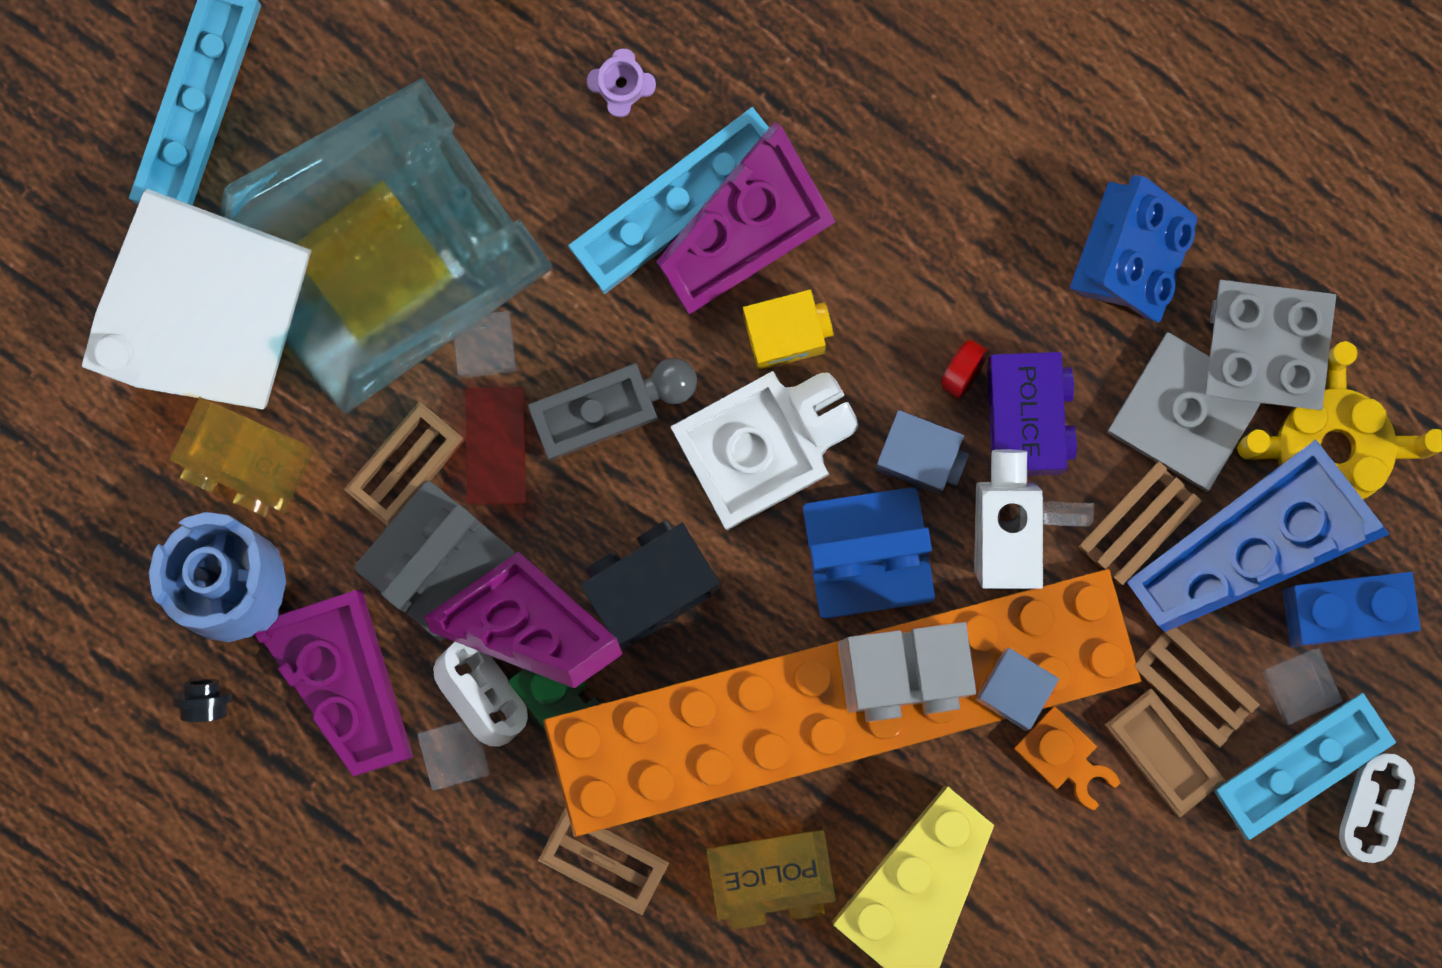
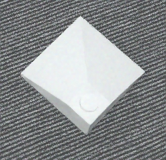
M147 189L142 195L95 313L82 367L138 388L264 409L270 397L312 250Z

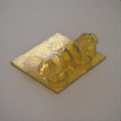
M383 180L296 243V245L312 250L306 274L311 277L357 341L451 273Z

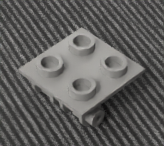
M1219 280L1217 300H1213L1210 313V323H1214L1205 396L1322 410L1336 294Z

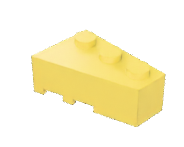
M943 787L832 920V924L883 968H940L994 825L952 789Z

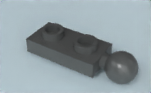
M668 358L661 361L655 367L651 378L643 380L635 363L528 405L546 455L549 461L658 420L652 402L658 399L669 404H680L687 401L696 390L697 375L694 368L687 361L680 358Z

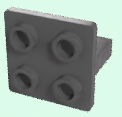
M427 481L356 563L355 570L382 593L381 595L395 607L408 614L437 640L444 641L447 638L430 632L424 616L506 561L515 552L434 483Z

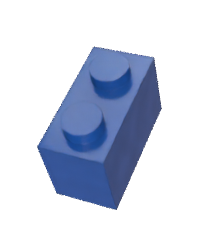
M1413 572L1295 585L1282 590L1290 648L1402 635L1421 631Z

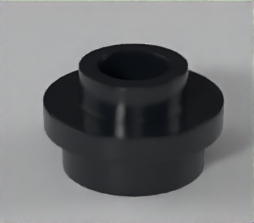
M217 679L187 681L183 683L184 691L175 693L172 696L173 706L180 710V720L186 722H206L222 719L228 715L227 704L232 701V691L227 688H219V680Z

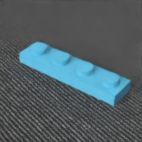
M197 0L129 196L133 203L139 204L144 191L150 189L193 206L261 8L258 0Z
M753 107L568 245L569 250L603 294H606L667 248L768 130L769 127Z

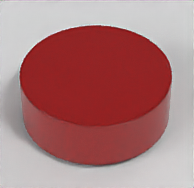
M972 339L967 340L957 351L941 380V389L960 400L979 375L990 350Z

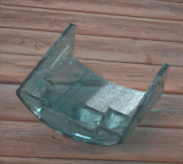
M424 78L417 80L230 183L224 188L220 216L312 250L286 342L312 378L344 415L541 278L552 268V264L521 219L515 222L511 220L452 134L455 123Z

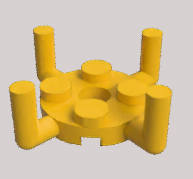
M1344 341L1329 351L1322 410L1294 407L1280 426L1277 436H1269L1263 430H1254L1239 441L1237 450L1242 458L1248 460L1277 459L1280 467L1314 440H1317L1321 445L1326 433H1342L1350 441L1351 454L1345 463L1336 464V466L1360 497L1365 499L1384 486L1396 459H1426L1442 452V430L1433 429L1421 436H1395L1392 423L1381 403L1359 392L1347 389L1346 367L1356 360L1357 349L1352 343Z

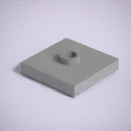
M1167 332L1106 433L1154 462L1160 461L1169 471L1201 490L1208 492L1261 403L1205 396L1210 357Z

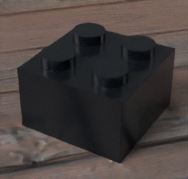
M667 520L663 521L637 538L641 548L620 559L615 551L586 569L590 579L580 584L607 630L617 638L621 651L626 650L721 591V584L683 522L671 528Z

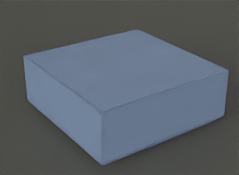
M1011 648L1004 649L975 700L1027 731L1032 728L1059 678Z

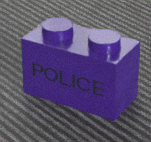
M1062 352L991 355L987 361L991 455L992 450L1027 451V476L1063 474L1067 470V460H1076L1077 454L1075 425H1065L1064 402H1073L1074 397L1072 367H1062Z

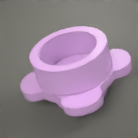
M629 49L616 50L612 58L605 61L600 69L590 71L587 77L588 88L594 93H600L608 103L609 113L615 117L627 116L631 111L632 104L641 97L651 96L656 88L654 76L642 71L640 65L635 61L634 53ZM619 78H624L627 81V85L619 88L616 85V81Z

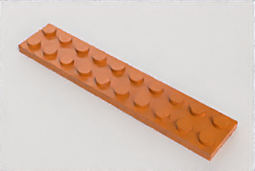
M1102 570L1043 586V589L1035 588L863 634L869 635L900 630L902 633H908L916 628L966 622L976 694L960 698V710L925 714L923 703L900 706L902 714L900 718L866 722L865 711L847 713L838 649L839 641L545 719L543 723L573 836L577 837L1004 720V717L975 699L1004 649L1011 648L1059 678L1042 709L1141 682L1140 675L1135 667L1136 661L1110 570Z

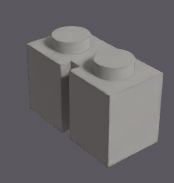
M966 622L916 628L908 633H902L900 630L853 636L838 642L847 713L865 711L866 722L902 717L900 706L923 703L925 714L960 710L959 699L976 694Z

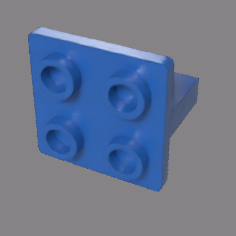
M1133 175L1129 185L1108 182L1069 289L1082 297L1128 306L1145 319L1160 322L1166 305L1174 295L1175 281L1185 253L1193 243L1197 216L1145 176Z
M915 487L806 503L803 506L818 611L822 619L931 603L935 599L929 554L932 552L929 529L924 528L919 493Z

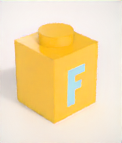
M811 289L743 307V318L757 371L825 354L826 344L824 338L834 336L826 303L815 304Z

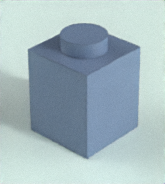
M898 410L875 471L940 495L946 482L957 486L969 456V453L959 450L964 435Z

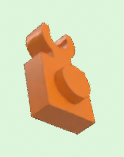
M1052 706L1012 748L1054 789H1058L1068 778L1074 784L1073 790L1077 801L1087 809L1095 810L1099 806L1087 791V785L1092 778L1100 777L1112 788H1116L1120 784L1119 778L1111 769L1100 765L1093 766L1086 760L1097 746L1055 706Z

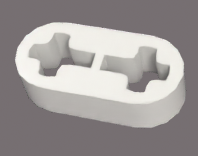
M454 642L436 660L433 670L434 679L438 687L472 734L480 742L489 746H502L510 742L526 726L528 714L525 703L508 683L509 680L490 655ZM467 663L472 672L460 676L454 667ZM501 710L507 719L495 724L489 715L492 712Z
M1379 754L1360 766L1357 771L1339 831L1342 849L1349 857L1356 861L1369 863L1383 861L1392 854L1397 845L1415 784L1412 767L1405 759L1398 755ZM1388 763L1393 766L1392 776L1400 779L1398 789H1387L1381 805H1378L1375 802L1379 792V784L1371 781V775L1373 771H1384ZM1375 811L1378 812L1374 831L1377 834L1383 835L1380 846L1370 845L1366 853L1361 851L1362 841L1353 837L1356 827H1367L1372 812Z

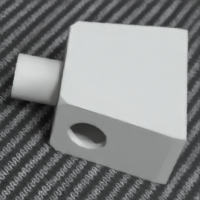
M992 450L991 482H978L976 484L974 573L982 588L1043 589L1042 490L1036 483L1027 482V451ZM1018 504V514L1015 518L1009 521L999 520V511L1004 505Z

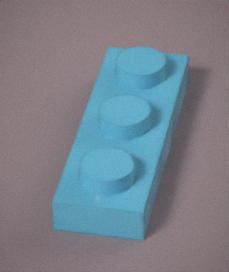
M1360 693L1221 784L1214 790V793L1244 838L1250 840L1394 745L1396 741L1364 693Z

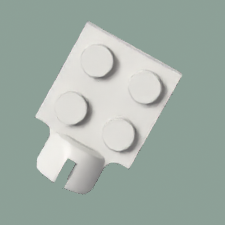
M772 371L671 426L726 530L733 528L830 475L824 465L823 454L829 447L853 435L858 428L857 417L848 402L835 407L821 416L817 415V411L844 396L838 382L830 373H819L795 387H784Z

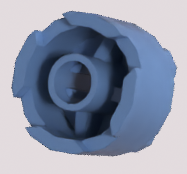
M205 512L181 520L179 524L183 526L169 536L164 546L158 544L153 552L149 579L152 596L155 601L161 604L167 615L175 620V622L207 639L232 642L251 637L258 631L267 630L278 618V608L282 604L286 585L284 565L279 550L270 541L229 515Z

